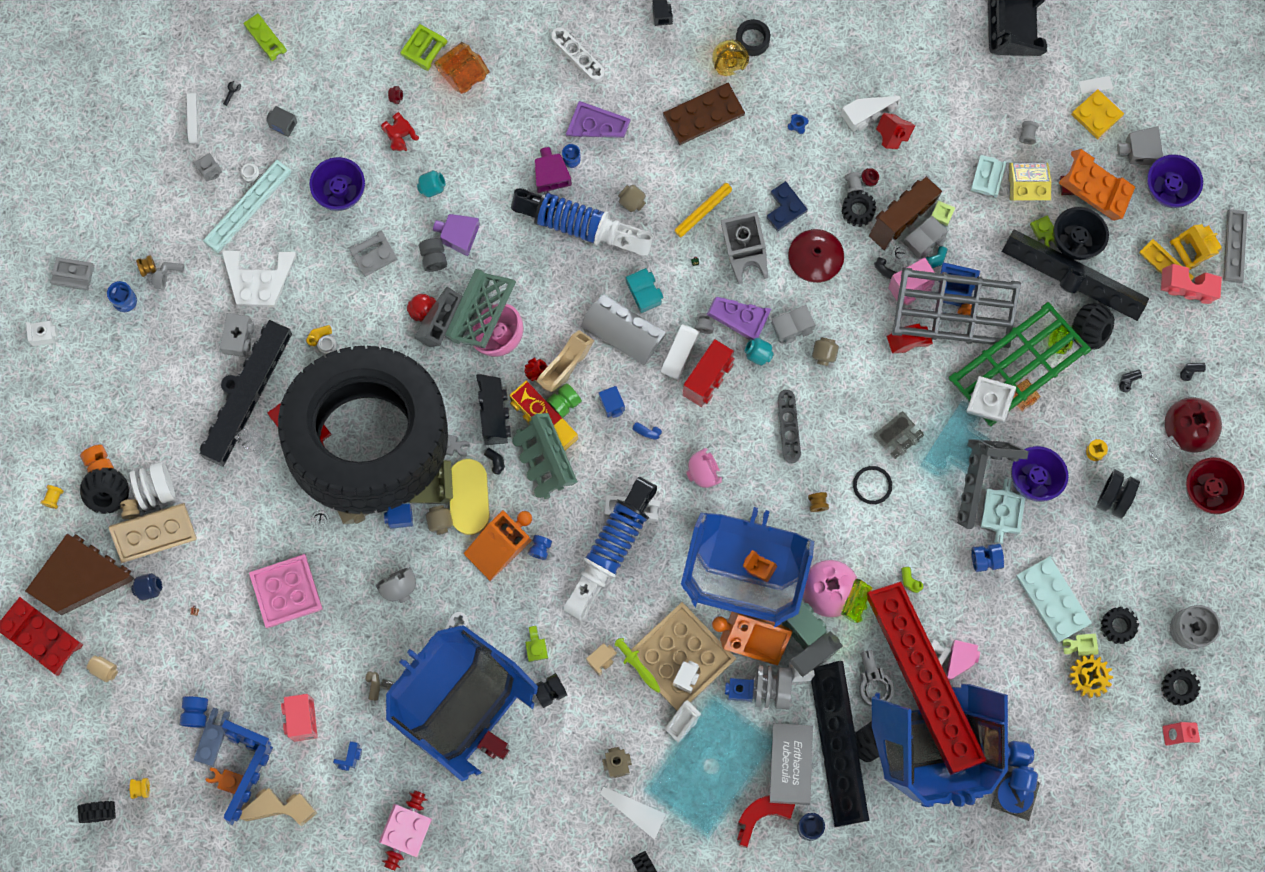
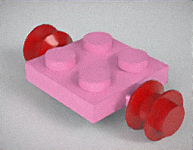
M416 790L413 793L409 792L412 797L410 801H406L407 806L411 808L406 809L396 804L393 805L379 843L392 847L394 850L386 851L385 853L388 855L387 860H382L385 863L384 867L394 871L396 868L401 869L398 865L399 860H404L403 856L399 854L401 851L414 857L418 856L432 820L417 813L416 810L424 809L422 802L428 801V799L424 798L426 794Z

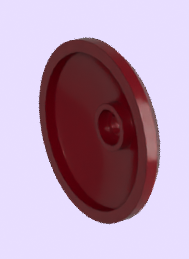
M811 229L800 233L792 241L788 252V260L792 270L798 277L808 282L821 283L832 279L839 273L844 263V249L841 242L832 233L821 229ZM818 249L820 250V253L816 254L814 250Z

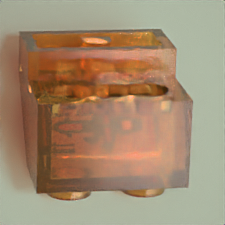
M463 42L433 63L453 89L461 94L468 92L475 83L483 81L486 75L490 73L481 56L473 52L470 46Z

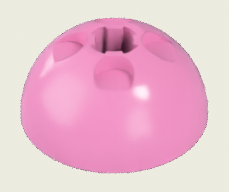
M498 304L492 305V308H495ZM506 304L486 347L474 346V348L480 353L491 357H499L512 352L518 346L523 336L524 327L519 312L513 306ZM486 308L484 311H482L481 315L488 312L489 308ZM490 316L483 320L484 324L490 323L492 317ZM478 323L473 326V331L481 328V324ZM484 333L476 336V340L481 342Z
M836 560L821 561L813 565L809 570L803 598L805 603H808L815 613L824 617H838L849 612L856 604L860 590L859 581L854 571L846 564Z

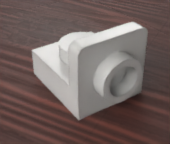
M210 153L194 162L206 182L218 178L220 173H222L220 166Z

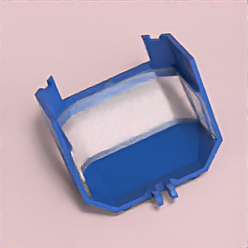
M756 507L753 508L750 521L723 514L700 513L694 527L681 586L689 595L695 608L697 603L775 622V628L787 619L799 614L813 558L815 541L795 532L767 526L770 513L768 510H765L763 514L762 524L755 523V518L758 514V508ZM752 550L756 551L759 556L776 563L777 568L768 582L750 575L744 569V560Z

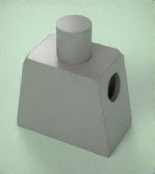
M1159 126L1129 133L1126 143L1117 144L1118 155L1128 154L1130 164L1152 165L1156 160L1163 157Z

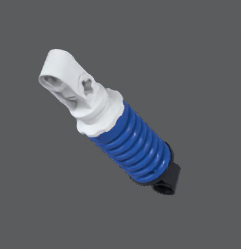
M522 188L514 190L511 209L516 213H522L535 218V225L548 226L549 229L554 228L555 231L568 233L570 236L574 235L576 238H581L596 246L601 241L607 242V245H615L644 256L650 253L654 237L651 232L620 223L619 220H610L609 212L607 211L599 212L598 209L593 210L592 207L586 209L585 205H581L579 208L578 202L574 204L572 200L566 202L565 198L559 200V196L553 195L548 191H545L541 196Z
M638 477L625 501L617 499L613 508L614 513L609 515L611 519L606 520L608 526L602 527L603 532L598 534L599 538L595 540L596 545H592L590 553L583 559L588 565L585 571L581 572L582 577L564 606L565 612L582 621L587 616L601 587H605L607 578H615L617 576V568L621 567L619 562H624L623 556L628 554L626 549H631L632 547L629 542L634 543L635 537L633 536L639 535V531L633 527L642 529V524L649 519V516L644 511L656 494L657 485L642 477ZM585 589L589 590L588 594L584 592Z

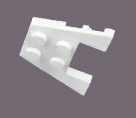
M223 251L237 306L275 307L283 290L285 280L290 273L291 266L296 259V252H279L277 270H240V251Z

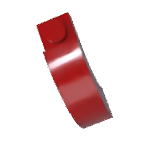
M770 795L759 798L751 803L738 821L739 825L745 826V829L740 828L737 840L740 841L739 846L748 847L753 828L761 818L773 815L790 820L795 804L769 803Z

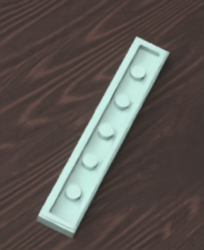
M276 160L206 236L203 242L219 253L291 174V170Z

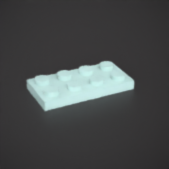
M1050 556L1016 575L1057 643L1092 624Z

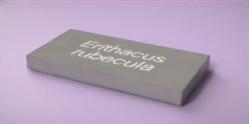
M773 723L769 803L810 805L813 726Z

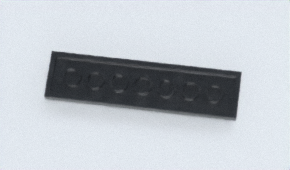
M836 661L815 668V675L811 680L834 827H843L870 820L843 661Z

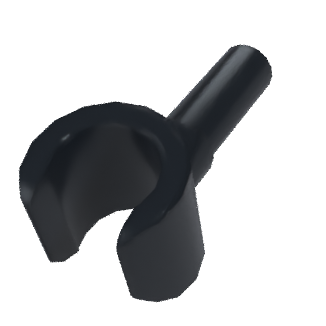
M235 81L228 84L229 92L223 103L225 106L228 105L234 92H238L241 89V84H238L236 89L233 88Z

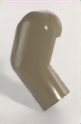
M369 671L365 677L367 682H371L368 699L377 701L380 692L379 674L375 671Z

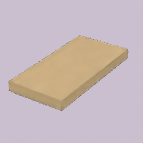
M185 503L108 527L121 563L197 540Z

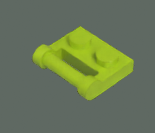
M419 24L400 54L419 65L422 69L429 71L432 61L448 41L443 36ZM432 40L436 41V44L425 60L422 59L421 56Z

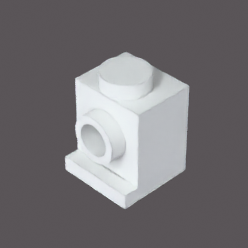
M51 321L26 323L28 342L32 346L56 343L55 337L58 336L56 325H53Z
M683 661L673 686L691 694L693 688L690 685H695L698 680L699 674H697L699 665L692 661H688V663Z

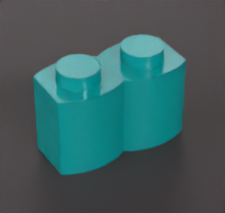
M647 268L626 276L627 286L640 313L662 305L661 299L664 298L660 288L656 289L654 285L656 280L653 273L648 272Z

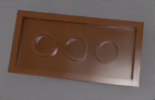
M729 82L663 112V116L679 146L745 115V111Z

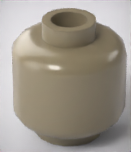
M626 185L618 195L620 198L619 203L629 212H634L636 209L640 211L646 204L644 201L645 193L636 185Z
M821 337L820 340L815 341L812 357L818 360L817 364L828 366L829 363L836 361L839 350L838 344L835 343L836 340Z
M440 505L430 508L429 512L426 513L429 531L436 532L437 535L448 533V529L453 525L448 508Z

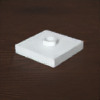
M979 376L967 408V413L1004 424L1016 391V386Z

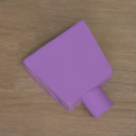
M449 214L446 223L438 220L435 221L433 231L441 233L440 239H442L444 245L468 256L480 222L479 218Z

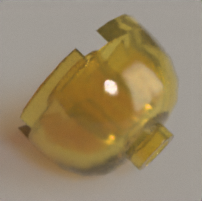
M733 39L724 40L714 48L712 63L718 74L731 76L736 74L733 71L740 69L743 71L749 63V55L745 46L739 41Z

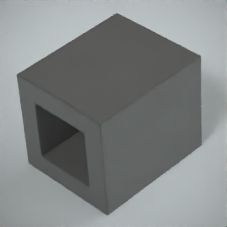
M277 106L268 113L266 118L269 128L287 137L290 136L297 124L294 114Z

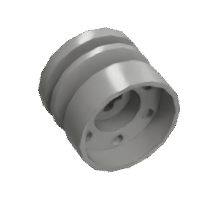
M1194 605L1177 612L1170 623L1172 638L1179 646L1186 649H1197L1213 643L1219 636L1221 629L1220 619L1211 608L1203 605ZM1193 624L1195 631L1191 632L1192 628L1189 625Z
M758 665L754 676L753 689L755 707H760L761 698L765 699V708L769 707L771 699H775L776 709L789 710L792 690V668L779 667L777 675H772V667L768 666L767 675L763 674V665Z

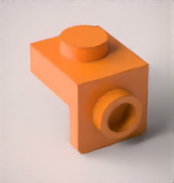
M752 550L745 558L743 567L750 575L768 582L777 565L759 556L756 551Z

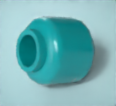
M432 170L419 177L417 189L421 194L430 198L444 191L446 181L441 173Z
M761 338L749 340L744 349L746 358L760 366L766 362L769 363L774 356L772 345Z

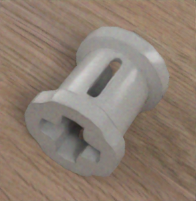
M1024 121L1022 123L1023 132L1019 141L1029 145L1035 144V133L1039 125L1033 121Z
M853 172L845 175L849 188L848 194L852 195L853 191L858 193L859 190L862 193L864 192L860 182L861 173Z

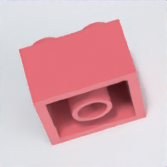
M308 694L284 697V703H281L282 714L286 716V723H283L284 734L288 735V738L294 742L318 738L314 699Z

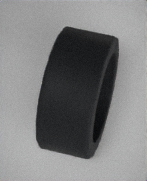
M756 19L746 20L741 23L736 33V45L740 52L748 56H759L764 53L769 47L771 37L768 26ZM747 30H758L763 34L764 40L758 46H750L743 42V33Z

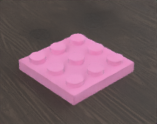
M305 554L249 572L267 629L323 610Z

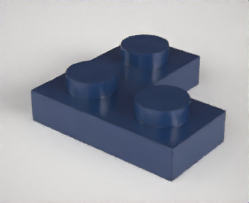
M786 181L771 191L770 194L780 207L768 214L767 219L777 232L808 211Z

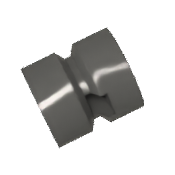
M430 238L419 243L418 246L420 255L423 257L424 271L434 272L447 267L448 264L443 253L442 239Z

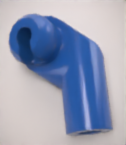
M636 422L632 428L633 431L641 436L653 440L659 439V436L662 434L660 428L655 426L650 430L639 422Z

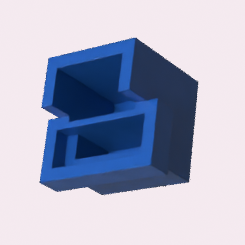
M944 262L941 268V274L942 272H947L950 275L974 278L980 275V270ZM946 282L945 293L964 296H972V292L975 290V285ZM943 301V303L961 307L962 304H965L958 302Z

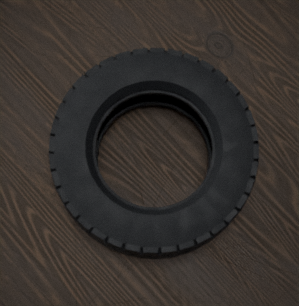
M364 345L353 346L352 350L351 347L339 349L340 353L335 350L326 354L327 358L323 355L314 360V364L310 363L303 369V373L300 372L293 379V382H291L284 394L278 415V434L287 466L298 485L311 498L331 509L334 507L335 510L345 513L348 510V513L360 514L361 512L363 514L375 513L376 510L379 513L389 510L388 507L393 509L401 506L402 502L404 504L415 498V495L418 496L425 490V486L428 487L433 481L434 476L437 475L443 464L448 443V425L441 393L426 369L419 363L417 364V361L409 356L406 357L405 354L396 350L393 353V349L384 347L380 349L379 346L368 345L367 349ZM360 398H377L398 407L408 419L406 433L401 442L392 451L380 458L362 462L345 460L330 453L320 442L321 430L327 418L338 407L349 401Z

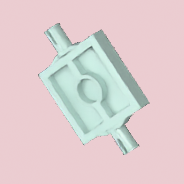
M1004 479L1003 489H987L985 494L981 528L995 531L994 543L1003 544L1004 533L1020 534L1025 497L1010 491L1011 479Z

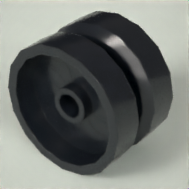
M1114 469L1104 485L1096 507L1107 511L1114 502L1112 515L1122 519L1134 501L1140 480L1130 476L1122 486L1124 473Z

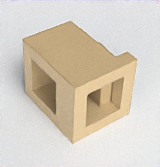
M603 643L586 658V662L600 676L602 668L606 670L614 663L612 659H614L617 652L611 645L607 647Z

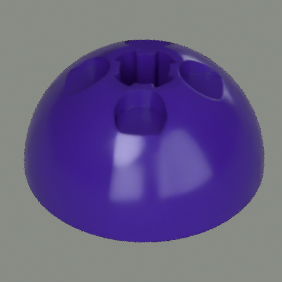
M1172 154L1159 158L1152 164L1147 175V187L1150 195L1157 203L1168 208H1182L1193 203L1203 189L1204 181L1201 170L1195 162L1182 155Z
M334 157L321 162L313 170L309 186L313 198L322 207L333 211H343L353 207L361 199L365 189V178L361 168L355 162L343 157Z
M1033 446L1024 449L1028 451L1027 459L1013 461L1011 467V479L1016 490L1023 497L1036 502H1045L1058 497L1065 490L1069 478L1064 460L1056 452L1046 447Z

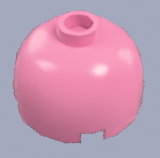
M707 448L691 456L688 463L689 470L686 472L691 482L694 481L702 488H709L722 483V477L718 478L716 474L717 471H720L713 455L706 453Z

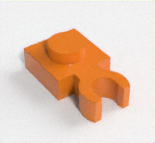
M210 768L209 770L215 773V777L213 779L206 778L205 780L211 784L219 782L218 789L235 794L243 775L224 769L223 774H220L219 770Z

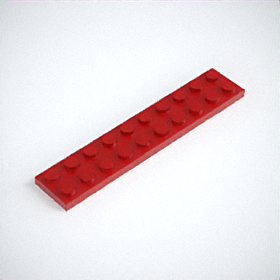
M900 581L868 592L866 598L949 774L958 773L987 761L902 582Z

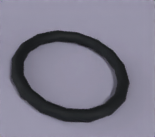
M868 466L856 473L853 479V489L855 495L861 501L876 505L884 502L890 496L892 480L884 469L878 466ZM868 470H877L883 473L889 483L886 495L876 501L863 498L857 489L859 476Z

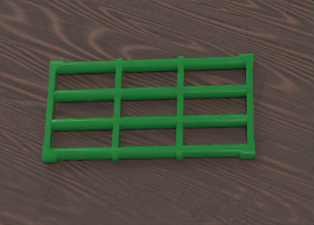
M1047 302L1041 306L1039 311L1019 326L1012 328L1010 333L987 350H983L981 355L948 378L970 402V395L974 391L977 380L966 389L958 381L985 360H988L993 368L982 377L992 379L999 373L1005 380L1004 383L1016 386L1015 383L1042 364L1048 372L1024 391H1021L1016 386L1015 392L1017 396L1012 400L1009 408L1010 411L1022 401L1025 402L1027 397L1052 378H1056L1061 371L1081 356H1085L1092 350L1054 307ZM1049 312L1057 319L1029 341L1021 334ZM1062 325L1069 333L1040 355L1034 346ZM1018 337L1024 345L997 364L991 356ZM1075 339L1081 347L1052 369L1046 360ZM1029 350L1036 358L1009 378L1003 369ZM983 418L990 427L997 423L996 421Z

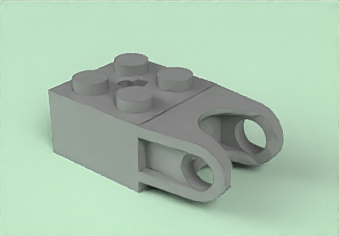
M758 212L721 220L729 262L738 284H743L742 273L748 266L758 267L763 278H768L766 246ZM741 234H744L746 238L742 239Z

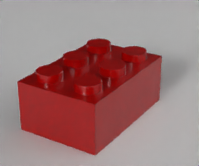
M714 339L684 383L683 396L700 407L704 403L708 404L713 397L714 389H718L721 386L725 372L729 373L734 366V350Z

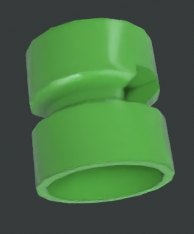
M567 383L559 388L558 394L553 393L546 399L549 405L562 418L570 412L569 407L574 408L582 402L576 391Z

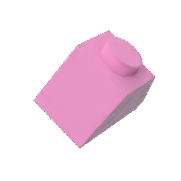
M958 640L953 641L946 672L949 681L970 669L975 663H978L980 651H977L978 645Z

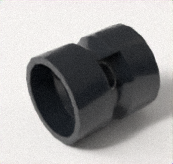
M556 673L547 677L546 682L540 681L536 683L538 690L535 695L542 708L553 704L554 699L560 700L567 696V692Z

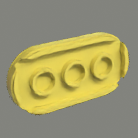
M463 459L455 463L451 468L453 499L450 500V513L453 526L460 533L476 535L487 526L490 518L487 473L483 465L478 461Z

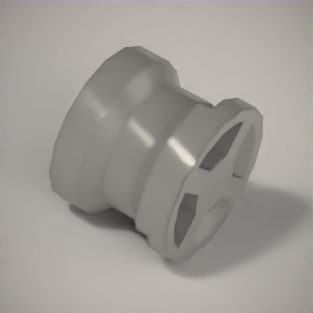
M707 313L697 314L698 324L695 325V329L700 331V333L712 334L714 330L712 325L715 319L708 316Z

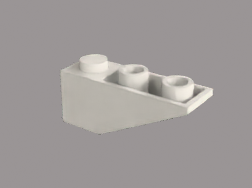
M900 96L857 99L842 108L841 116L852 132L856 130L861 131L873 120L874 122L879 121L883 113H892L897 110L901 98Z

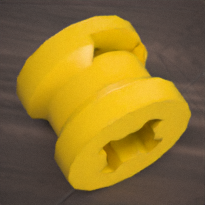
M1095 439L1087 446L1086 455L1092 461H1099L1107 454L1108 446L1103 440Z
M148 778L137 781L135 779L130 780L129 791L131 799L140 796L149 798L150 782Z

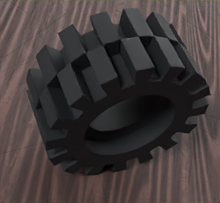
M859 190L858 193L853 191L852 195L849 193L842 205L841 212L844 220L847 219L848 224L853 223L852 226H856V224H859V227H862L863 224L867 225L875 215L876 202L875 200L873 201L872 195L868 196V192L862 194V191ZM855 203H862L866 208V212L857 215L852 211V206Z
M1115 607L1109 610L1101 621V631H1104V637L1107 636V640L1114 641L1115 644H1124L1134 638L1139 627V623H1137L1138 618L1134 617L1135 613L1133 611L1129 612V608L1123 609V607ZM1121 618L1126 622L1127 629L1125 632L1119 633L1114 630L1112 625L1114 619Z
M1185 668L1175 669L1164 677L1161 691H1164L1163 696L1168 698L1167 701L1169 703L1173 702V705L1180 706L1187 705L1199 695L1198 691L1201 689V686H1198L1200 681L1196 680L1195 677L1197 676L1195 674H1191L1192 671H1186ZM1176 680L1186 682L1188 686L1186 694L1181 695L1175 692L1173 686Z
M114 801L91 802L77 806L79 823H96L116 818Z
M646 851L631 858L637 872H657Z

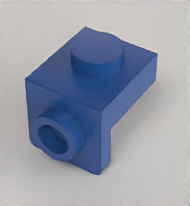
M350 741L346 761L338 759L333 761L335 765H338L337 769L349 771L350 768L355 769L357 760L360 761L362 755L360 744Z

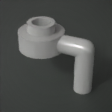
M163 262L160 270H156L152 274L151 283L154 285V288L165 289L167 271H184L185 265Z

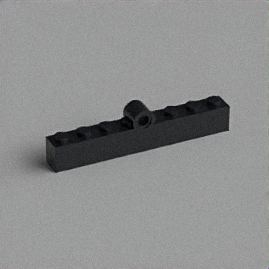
M1013 229L1001 251L1058 280L1061 288L1070 293H1077L1079 291L1136 321L1139 320L1147 306L1149 298L1074 259L1068 258L1064 254Z
M269 320L267 325L264 324L262 327L261 336L253 344V352L250 357L246 358L242 373L238 374L237 377L234 375L225 376L221 381V388L227 395V402L218 411V419L215 424L211 425L208 432L209 436L206 441L202 442L199 454L204 459L222 467L226 464L292 336L290 328Z

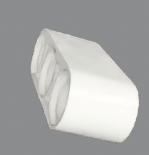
M684 324L681 325L663 364L661 373L677 380L680 379L700 331Z

